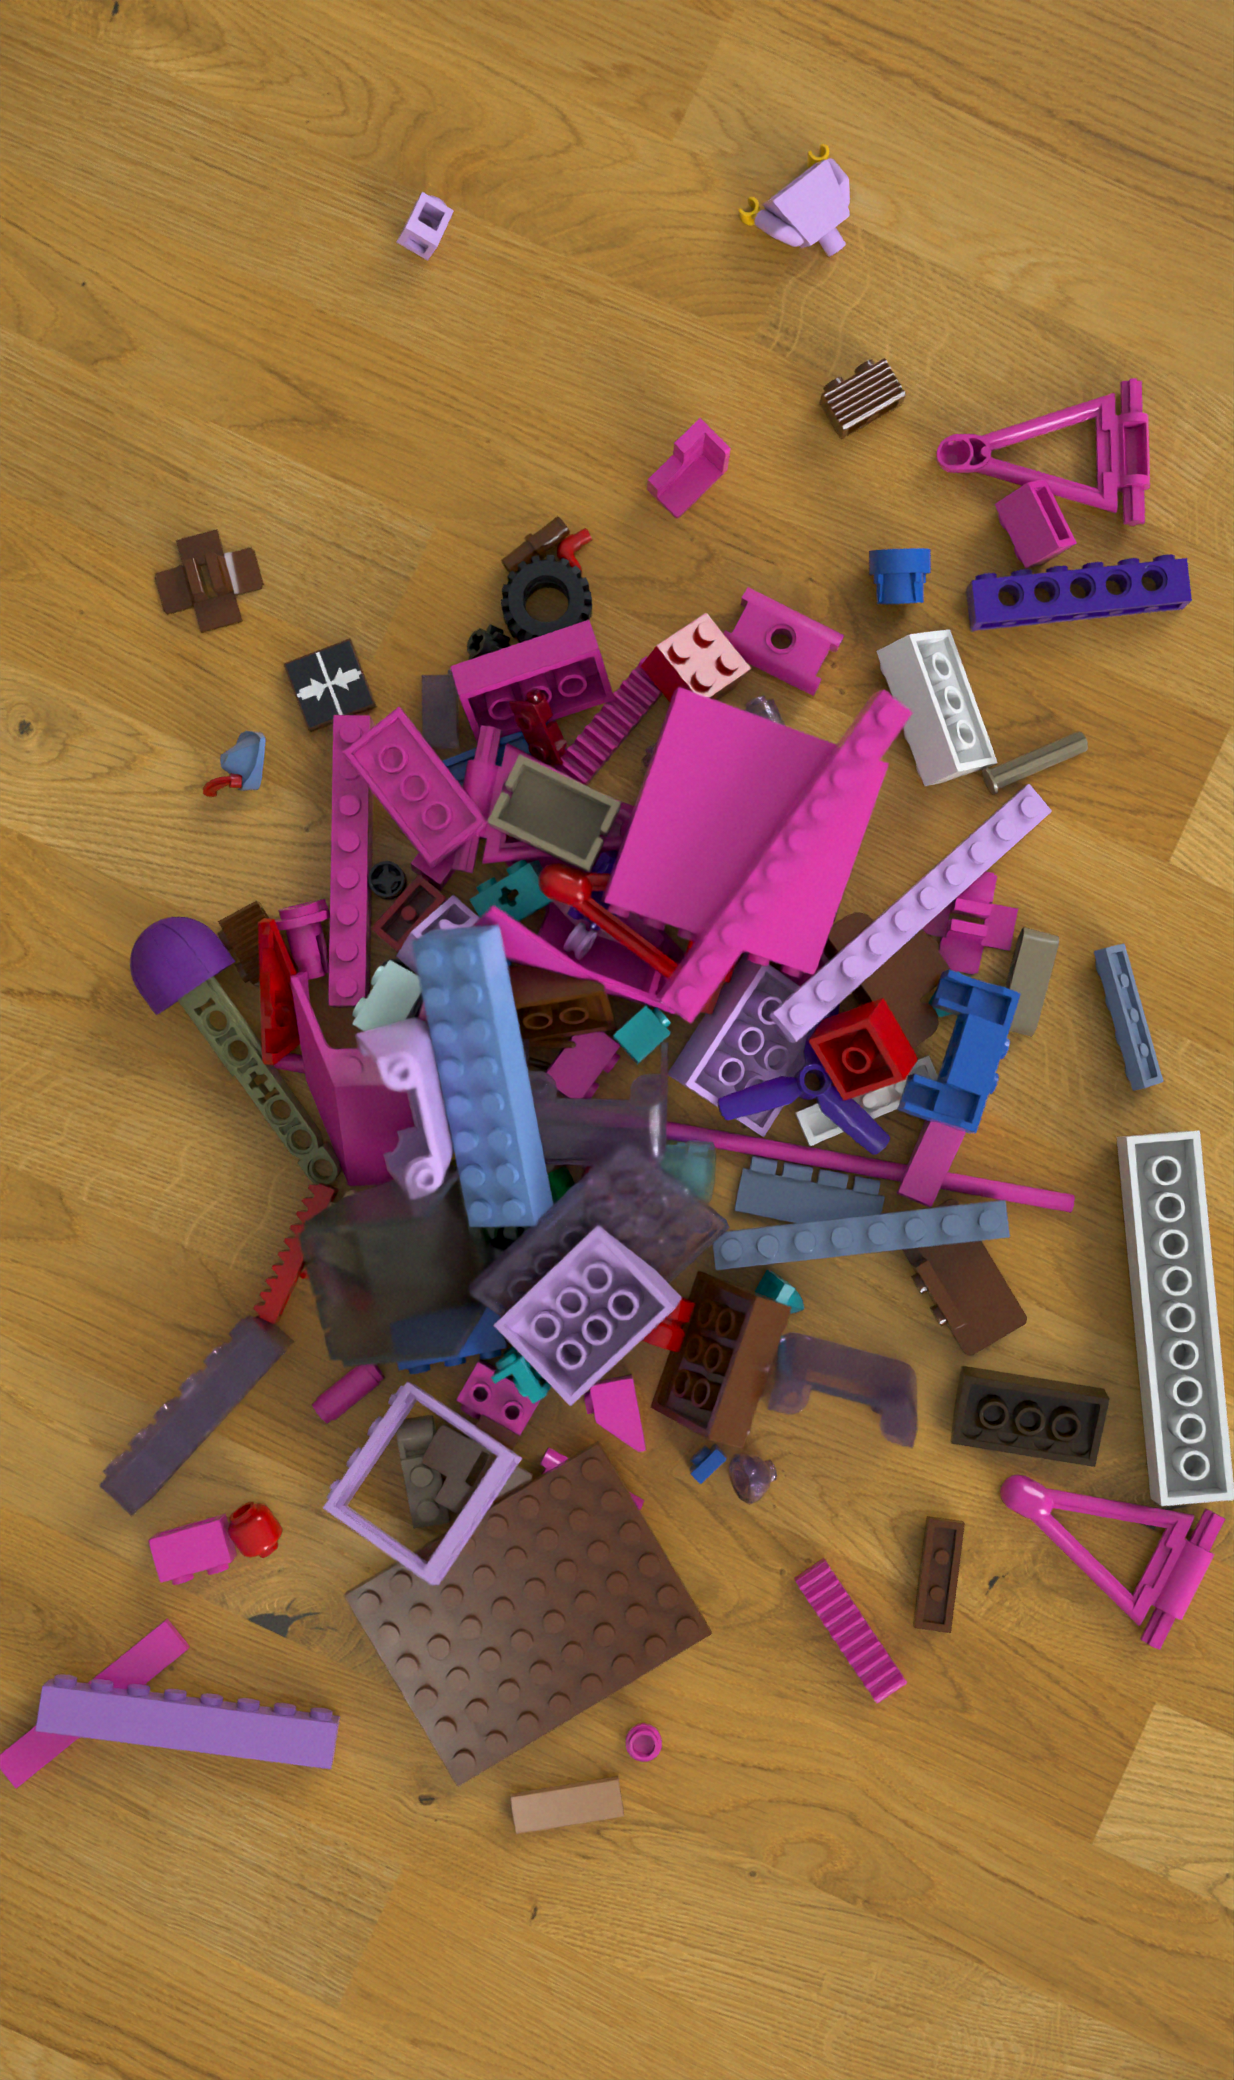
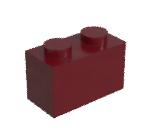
M419 874L371 927V930L398 953L410 932L448 899Z

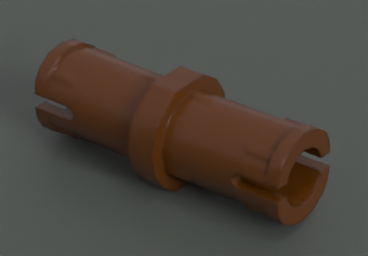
M557 516L532 535L530 533L524 537L525 542L503 558L501 562L509 573L511 571L516 573L518 571L517 565L522 561H525L526 564L532 563L531 557L538 555L539 560L546 558V552L568 536L570 531L562 519Z

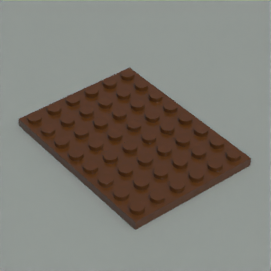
M599 1441L492 1504L439 1585L429 1584L397 1561L345 1592L344 1595L457 1786L462 1785L712 1634L708 1623ZM449 1531L415 1550L413 1553L429 1562Z

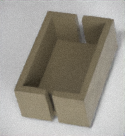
M519 754L505 783L507 790L513 792V795L510 799L508 794L501 792L487 821L489 826L590 873L604 844L603 839L599 838L600 834L605 837L608 836L621 809V802Z

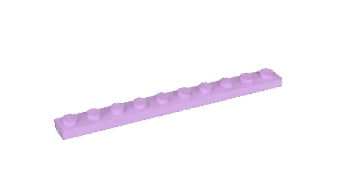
M1030 784L1024 786L819 969L815 975L810 977L772 1011L769 1016L792 1043L797 1042L1050 814L1052 810Z

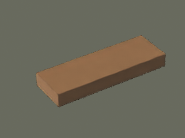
M618 1776L512 1793L510 1795L516 1834L624 1816Z

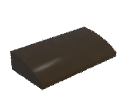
M961 1366L953 1415L951 1444L1095 1467L1110 1399L1103 1388Z

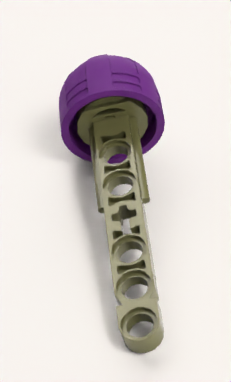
M187 917L165 918L147 927L137 938L130 957V971L137 990L155 1015H158L179 1001L232 1077L236 1076L289 1152L300 1159L297 1163L306 1176L314 1184H331L342 1170L334 1149L328 1141L323 1143L321 1131L275 1066L264 1065L262 1061V1043L214 977L235 962L223 943L205 924ZM213 999L215 1003L202 1011L200 1007ZM218 1010L226 1016L227 1025L224 1029H217L211 1024L209 1016L212 1011ZM240 1040L247 1045L248 1055L246 1058L239 1059L232 1054L231 1044L233 1041ZM264 1073L268 1079L264 1084L257 1085L254 1079L257 1077V1074L262 1075ZM275 1088L279 1091L268 1100L264 1097ZM283 1100L287 1102L291 1108L290 1116L287 1118L277 1116L273 1110L274 1101ZM295 1131H307L312 1138L311 1146H299L294 1140ZM325 1159L329 1161L333 1167L332 1175H320L315 1169L316 1160Z

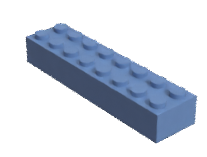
M499 925L433 930L412 941V947L469 1226H536L554 1210L500 927Z

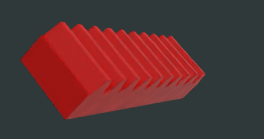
M324 1183L319 1185L310 1184L308 1186L314 1197L302 1199L308 1210L297 1211L296 1216L302 1223H295L290 1226L296 1237L290 1236L283 1241L290 1250H282L277 1254L284 1263L272 1265L271 1269L278 1276H271L266 1279L265 1282L272 1289L261 1291L259 1296L265 1302H260L253 1307L260 1315L259 1318L273 1324L280 1321L300 1277L299 1275L302 1273L318 1237L315 1231L318 1225L323 1226L329 1213L326 1208L329 1202H334L339 1191L336 1187L325 1185Z

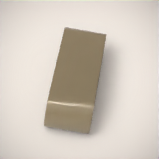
M1026 927L1021 929L1005 985L1006 988L1021 993L1009 1031L1030 1037L1034 1035L1056 958L1059 936Z

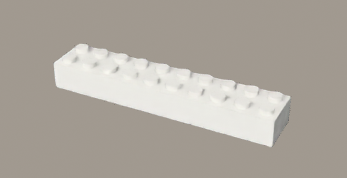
M1200 1131L1117 1137L1150 1498L1161 1506L1234 1500Z

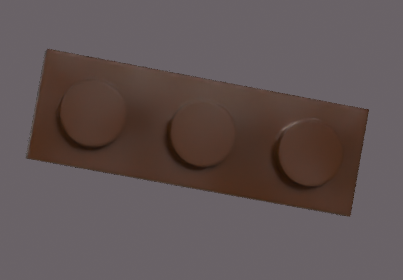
M926 1517L913 1626L916 1629L951 1633L965 1527L963 1521Z

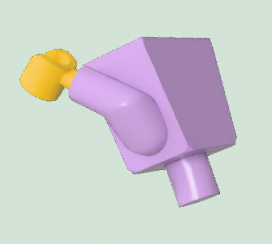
M821 144L819 146V155L821 157H816L812 154V151H808L807 165L809 169L762 204L765 209L760 210L758 200L755 197H749L747 199L748 205L754 210L749 213L744 212L741 208L738 210L740 219L744 224H755L771 237L793 247L799 246L804 248L819 241L827 256L830 257L846 245L836 226L850 216L848 209L850 189L849 177L833 159L829 158V147L826 144Z

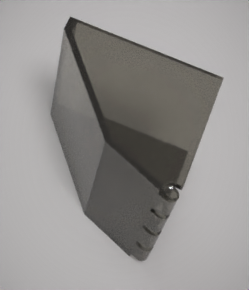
M456 1159L450 1161L440 1186L428 1195L410 1200L399 1184L392 1180L342 1198L303 1222L305 1230L298 1234L304 1260L309 1261L311 1258L313 1260L306 1265L313 1295H321L315 1300L321 1327L323 1330H327L329 1327L331 1329L324 1334L330 1360H342L344 1367L457 1357L497 1292L496 1285L486 1282L481 1277L483 1264L489 1259L483 1227L469 1226Z

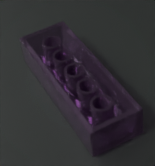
M251 1315L246 1319L243 1318L228 1334L233 1338L230 1343L224 1342L221 1346L218 1345L203 1361L208 1367L204 1371L200 1369L195 1374H191L178 1389L182 1395L179 1398L175 1396L171 1401L168 1400L155 1413L153 1418L157 1420L156 1424L150 1423L145 1429L142 1428L128 1443L132 1450L130 1452L126 1450L120 1456L118 1455L104 1469L103 1473L107 1477L99 1486L131 1516L144 1507L292 1346L294 1341L276 1324L259 1318L260 1315L254 1318Z

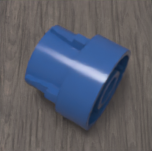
M908 548L869 551V575L874 576L877 604L924 603L926 574L931 573V549Z

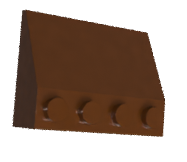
M698 1271L688 1300L695 1303L689 1323L682 1324L681 1326L685 1336L680 1351L669 1352L651 1408L708 1440L743 1449L746 1438L751 1431L758 1403L763 1396L767 1377L775 1361L776 1351L783 1331L788 1324V1317L792 1307Z

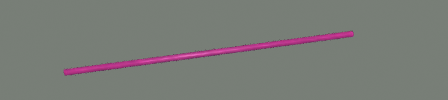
M289 1053L274 1065L276 1069L305 1074L303 1057L300 1054ZM533 1097L536 1116L899 1182H901L907 1168L906 1164ZM947 1172L940 1187L943 1190L1070 1213L1073 1210L1075 1201L1074 1195L950 1172Z

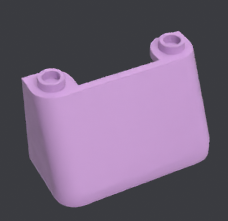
M410 1018L358 1033L356 1038L360 1053L363 1056L370 1055L378 1064L383 1082L391 1089L407 1090L415 1126L397 1131L399 1143L392 1153L391 1151L384 1153L388 1172L409 1199L412 1200L428 1195L440 1186L454 1154V1147L429 1025L421 1019Z

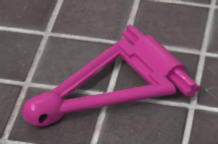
M1133 378L1129 379V381L1120 382L1121 415H1115V393H1111L982 436L976 434L951 435L939 444L936 451V460L938 465L949 473L977 472L1021 486L1027 482L1046 479L1053 495L1113 513L1117 512L1118 490L1123 492V524H1128V526L1144 524V490L1150 488L1149 417L1148 414L1142 411V381H1137V379ZM1095 418L1097 488L991 458V451Z
M481 726L474 760H468L462 787L488 820L501 792L508 794L510 799L513 795V792L507 790L505 783L519 754L570 779L572 778L509 743L506 744L502 767L495 765L502 730L490 726ZM621 806L614 821L621 826L620 832L609 833L607 837L600 834L599 838L603 839L604 842L600 852L619 850L632 811ZM488 824L455 850L452 869L473 873L480 839H487L482 864L553 856L524 842L506 843L507 834L490 827Z
M1017 1474L1008 1477L1000 1489L1002 1502L1009 1509L1027 1519H1031L1138 1626L1142 1624L1150 1606H1155L1140 1640L1159 1650L1175 1619H1183L1215 1555L1210 1552V1549L1225 1521V1518L1205 1508L1190 1540L1185 1539V1536L1194 1520L1193 1514L1048 1489L1027 1476ZM1053 1508L1166 1528L1133 1594L1050 1514Z

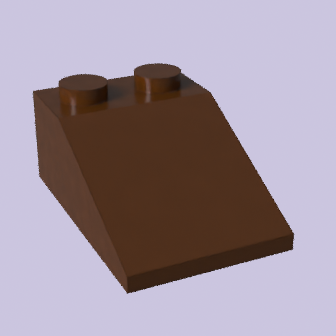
M529 965L507 966L522 1044L544 1039H556L617 1029L604 984Z

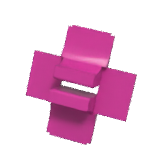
M985 871L923 927L926 934L941 937L939 953L952 971L972 975L974 973L978 974L984 946L1010 951L1018 909L992 904L997 875H994V873ZM954 913L983 919L984 925L957 919L948 921L949 914Z

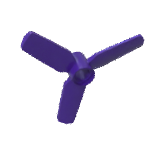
M840 1003L808 1031L803 1050L806 1067L800 1069L794 1077L779 1076L721 1097L717 1101L718 1109L723 1119L732 1120L791 1104L798 1097L805 1100L816 1098L821 1112L870 1154H878L890 1141V1136L852 1098L843 1101L836 1087L831 1086L832 1080L808 1041L823 1019L839 1014ZM806 1073H813L818 1077L820 1085L817 1091H812L806 1087L804 1083Z

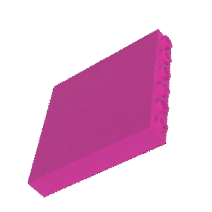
M680 687L675 689L601 901L610 904L608 911L626 918H629L631 912L645 916L643 924L660 930H664L666 924L679 928L677 936L696 942L836 744ZM880 760L877 762L743 951L749 953L746 960L768 967L769 961L783 965L782 973L802 979L804 973L815 975L887 771L888 763Z

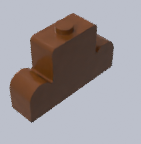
M854 912L832 925L823 949L828 960H831L873 922L867 914ZM923 928L851 992L860 1006L884 998L913 1049L933 1035L939 1024L936 1010L925 1002L921 1003L920 998L938 986L943 971L951 970L939 953L940 949L937 941L930 934H926Z

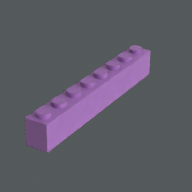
M55 1675L54 1679H49L42 1686L35 1731L331 1769L334 1761L340 1716L332 1715L333 1711L329 1709L311 1708L310 1712L296 1711L295 1705L287 1703H275L274 1708L259 1706L260 1701L249 1698H240L237 1703L223 1701V1696L208 1693L202 1694L201 1698L187 1697V1692L184 1690L165 1689L164 1693L150 1692L149 1686L141 1684H130L128 1689L113 1688L114 1682L109 1680L94 1679L91 1680V1684L77 1682V1677L71 1675Z

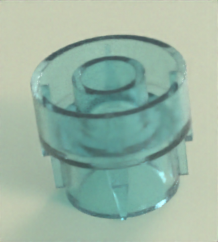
M688 1140L687 1143L678 1142L677 1145H659L654 1164L655 1191L678 1195V1198H683L684 1202L709 1204L713 1194L716 1173L714 1142Z

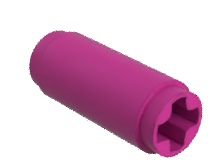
M368 1358L319 1395L317 1400L312 1403V1406L320 1418L328 1424L332 1420L335 1421L380 1385V1381L385 1376L375 1362Z

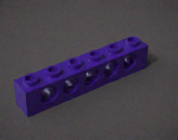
M1172 554L1157 556L1153 558V562L1139 563L1138 558L1124 559L1117 562L1115 566L1104 567L1103 562L1087 563L1082 565V569L1068 570V566H1055L1046 569V573L1033 574L1030 569H1023L1012 572L1009 577L997 578L996 573H985L976 576L975 580H972L966 588L971 631L1181 610L1192 601L1187 558L1175 559V555ZM1142 577L1151 578L1156 584V591L1145 589L1142 585ZM1106 581L1116 582L1120 587L1121 593L1119 595L1111 594L1106 588ZM1076 584L1081 586L1085 591V598L1079 599L1074 597L1070 592V585ZM1034 589H1045L1049 593L1050 601H1039L1034 595ZM998 593H1010L1014 598V605H1003L998 598Z

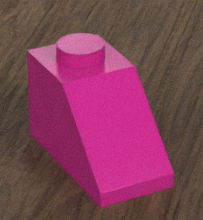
M633 1375L598 1380L590 1388V1392L584 1393L587 1414L594 1413L597 1424L636 1451H646Z

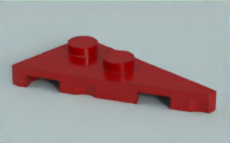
M264 918L258 922L262 1061L264 1065H275L300 1045L290 977L297 973L275 919Z

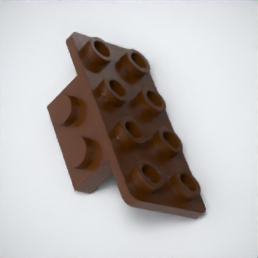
M949 1199L937 1207L960 1204L954 1199ZM982 1241L902 1249L916 1272L911 1276L920 1293L922 1295L928 1293L935 1304L930 1307V1310L940 1326L947 1324L966 1355L972 1356L1026 1324V1314Z

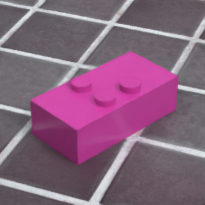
M589 620L450 666L459 698L477 742L481 726H490L502 730L501 738L520 732L521 729L515 722V716L508 702L511 700L525 702L527 700L526 694L534 689H538L540 693H544L547 697V702L553 713V716L547 722L615 700Z

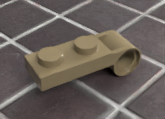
M433 1415L405 1419L396 1432L413 1529L450 1522L449 1509L434 1501L444 1484L443 1476L438 1471L422 1463V1457L436 1434Z

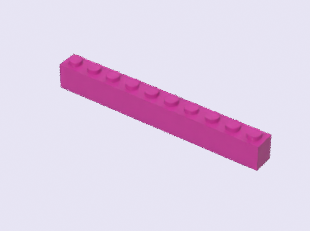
M884 690L872 694L655 999L686 1021L691 1023L913 714L911 710Z

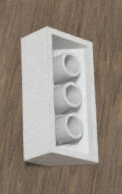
M950 629L909 634L876 651L880 660L881 671L886 677L892 697L913 712L903 726L906 741L910 744L916 761V769L922 778L924 786L947 782L998 763Z

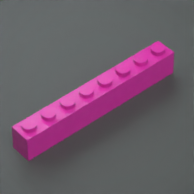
M333 715L328 1005L333 1008H355L362 997L367 999L370 994L372 889L368 882V875L372 868L373 792L342 753L375 726L372 718L368 715Z

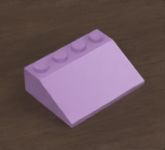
M746 953L736 966L730 983L726 982L720 991L712 1015L705 1014L667 1075L717 1108V1101L721 1097L779 1076L794 1077L800 1069L806 1067L803 1050L807 1033L797 1042L792 1043L769 1016L772 1011L800 986L769 964L768 967L746 960L748 956ZM784 1106L736 1118V1120L764 1137Z
M598 1225L494 1326L571 1406L672 1312L682 1297L656 1270Z

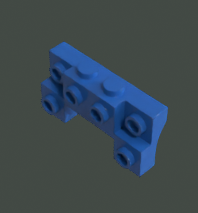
M952 970L943 971L931 1006L957 1016L937 1081L917 1074L908 1075L897 1110L930 1122L936 1121L969 1134L976 1133L988 1095L994 1092L998 1083L999 1075L996 1073L999 1061L1005 1057L1009 1049L1010 1040L1007 1036L1021 993L1006 987L986 983Z

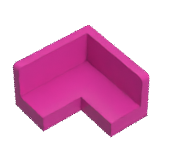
M699 418L674 443L673 455L647 479V490L675 518H679L727 471L730 447Z

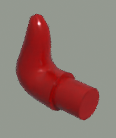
M584 528L575 534H570L559 543L557 548L559 560L561 561L562 558L569 560L572 568L577 566L581 570V575L582 568L574 553L592 541L588 530Z

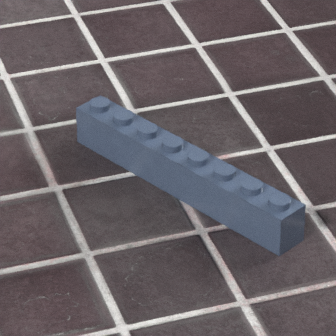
M995 1200L713 1232L712 1243L716 1270L1008 1238L1010 1233L1006 1201Z

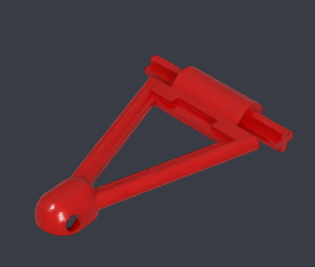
M561 863L549 864L541 870L538 877V886L546 897L574 907L667 979L671 977L678 967L677 963L590 898L592 891H605L611 873L582 872ZM689 940L683 958L695 943L694 941ZM739 957L701 1008V1012L712 1015L724 981L730 983Z

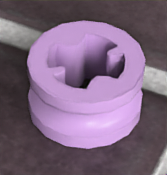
M579 923L567 938L564 950L566 952L574 951L575 958L578 960L582 959L593 945L597 932L594 930L589 932L586 930L584 923Z

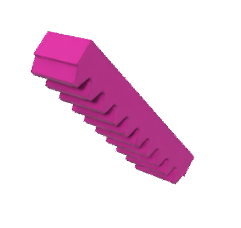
M646 656L631 671L629 677L622 682L620 688L613 693L615 700L606 702L601 711L594 716L591 723L584 728L581 735L577 736L574 743L567 748L566 753L561 757L563 765H555L554 768L587 786L663 695L641 667L647 658Z
M824 1558L794 1578L799 1589L803 1592L877 1704L907 1684L906 1679Z

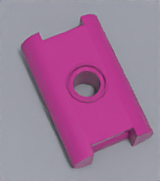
M748 587L741 599V606L745 607L737 625L732 633L725 630L723 634L746 663L814 696L822 680L816 675L829 650L837 652L844 635ZM783 634L789 638L791 645L786 649H777L771 643V639L775 635Z

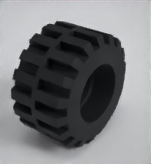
M539 555L531 557L532 563L526 564L525 561H522L517 565L518 571L516 573L511 571L507 576L508 583L507 585L504 584L502 588L503 598L501 599V607L509 633L513 638L516 637L519 643L587 621L592 617V598L589 583L586 577H582L581 570L577 566L573 568L570 566L569 560L562 558L560 562L555 561V555H547L546 560H539ZM543 588L559 590L568 599L567 611L555 621L541 622L535 620L526 611V602L535 591Z

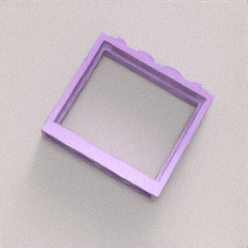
M407 1382L404 1387L400 1386L396 1394L391 1395L388 1402L391 1407L383 1418L379 1416L373 1422L367 1433L370 1436L363 1449L357 1448L353 1452L346 1465L349 1470L342 1480L337 1479L331 1485L330 1489L332 1490L326 1497L328 1501L323 1508L429 1584L439 1585L522 1458L415 1384ZM417 1401L498 1456L429 1562L420 1558L347 1506Z

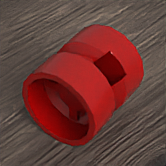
M682 1297L676 1308L641 1341L666 1350L679 1352L685 1336L681 1326L682 1324L689 1323L695 1303Z

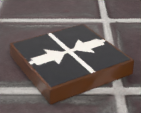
M351 639L284 663L309 732L333 724V715H357L377 707Z

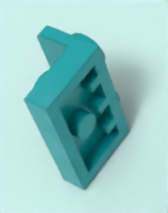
M514 1346L503 1353L504 1357L495 1364L497 1370L491 1376L494 1384L513 1374L517 1390L522 1396H528L532 1404L544 1398L551 1385Z

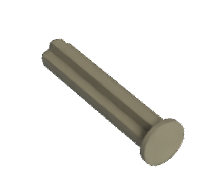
M1078 731L992 769L985 767L982 769L984 782L989 792L995 795L998 793L999 788L1087 751V739L1082 732Z

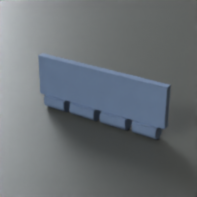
M753 1155L750 1169H742L734 1211L801 1223L881 1214L885 1196L878 1195L880 1188L879 1180L855 1176L852 1189H847L848 1174L819 1169L817 1182H812L813 1167L784 1162L782 1174L777 1175L775 1173L778 1160Z

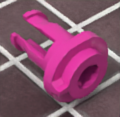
M326 899L296 904L278 910L280 918L275 919L279 931H286L292 958L298 967V971H308V980L325 976V973H329L328 950L321 921L330 918Z

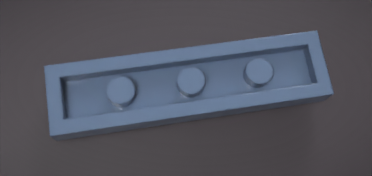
M1125 943L1094 951L1096 970L1103 983L1106 994V1006L1112 1015L1116 1030L1115 1038L1121 1047L1125 1062V1074L1131 1083L1132 1090L1144 1089L1164 1082Z

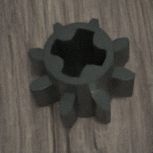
M489 624L487 631L479 628L471 634L467 643V651L470 654L469 660L511 646L509 643L510 637L503 634L504 630Z

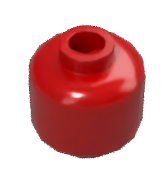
M247 1502L231 1514L227 1532L243 1556L252 1558L259 1555L260 1558H265L278 1548L279 1544L277 1541L281 1537L283 1529L266 1504Z

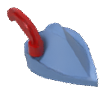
M245 731L239 735L236 745L221 754V768L228 772L229 776L218 777L207 782L203 787V794L205 796L215 797L217 796V791L229 785V788H237L241 791L258 790L260 788L266 741L264 734L255 731Z

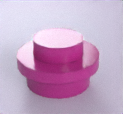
M646 1723L633 1726L626 1736L627 1752L637 1761L647 1762L654 1759L660 1753L662 1747V1738L659 1731L654 1726Z

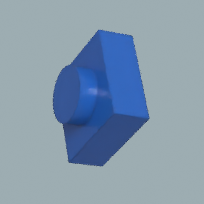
M716 1443L710 1449L706 1445L703 1446L690 1459L693 1463L689 1468L690 1474L701 1485L727 1460L726 1454Z

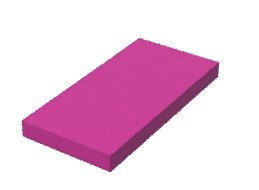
M400 707L396 708L342 752L431 868H434L488 825L487 818Z

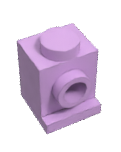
M422 192L413 206L397 243L429 260L438 247L454 210L447 207L438 197L429 196Z

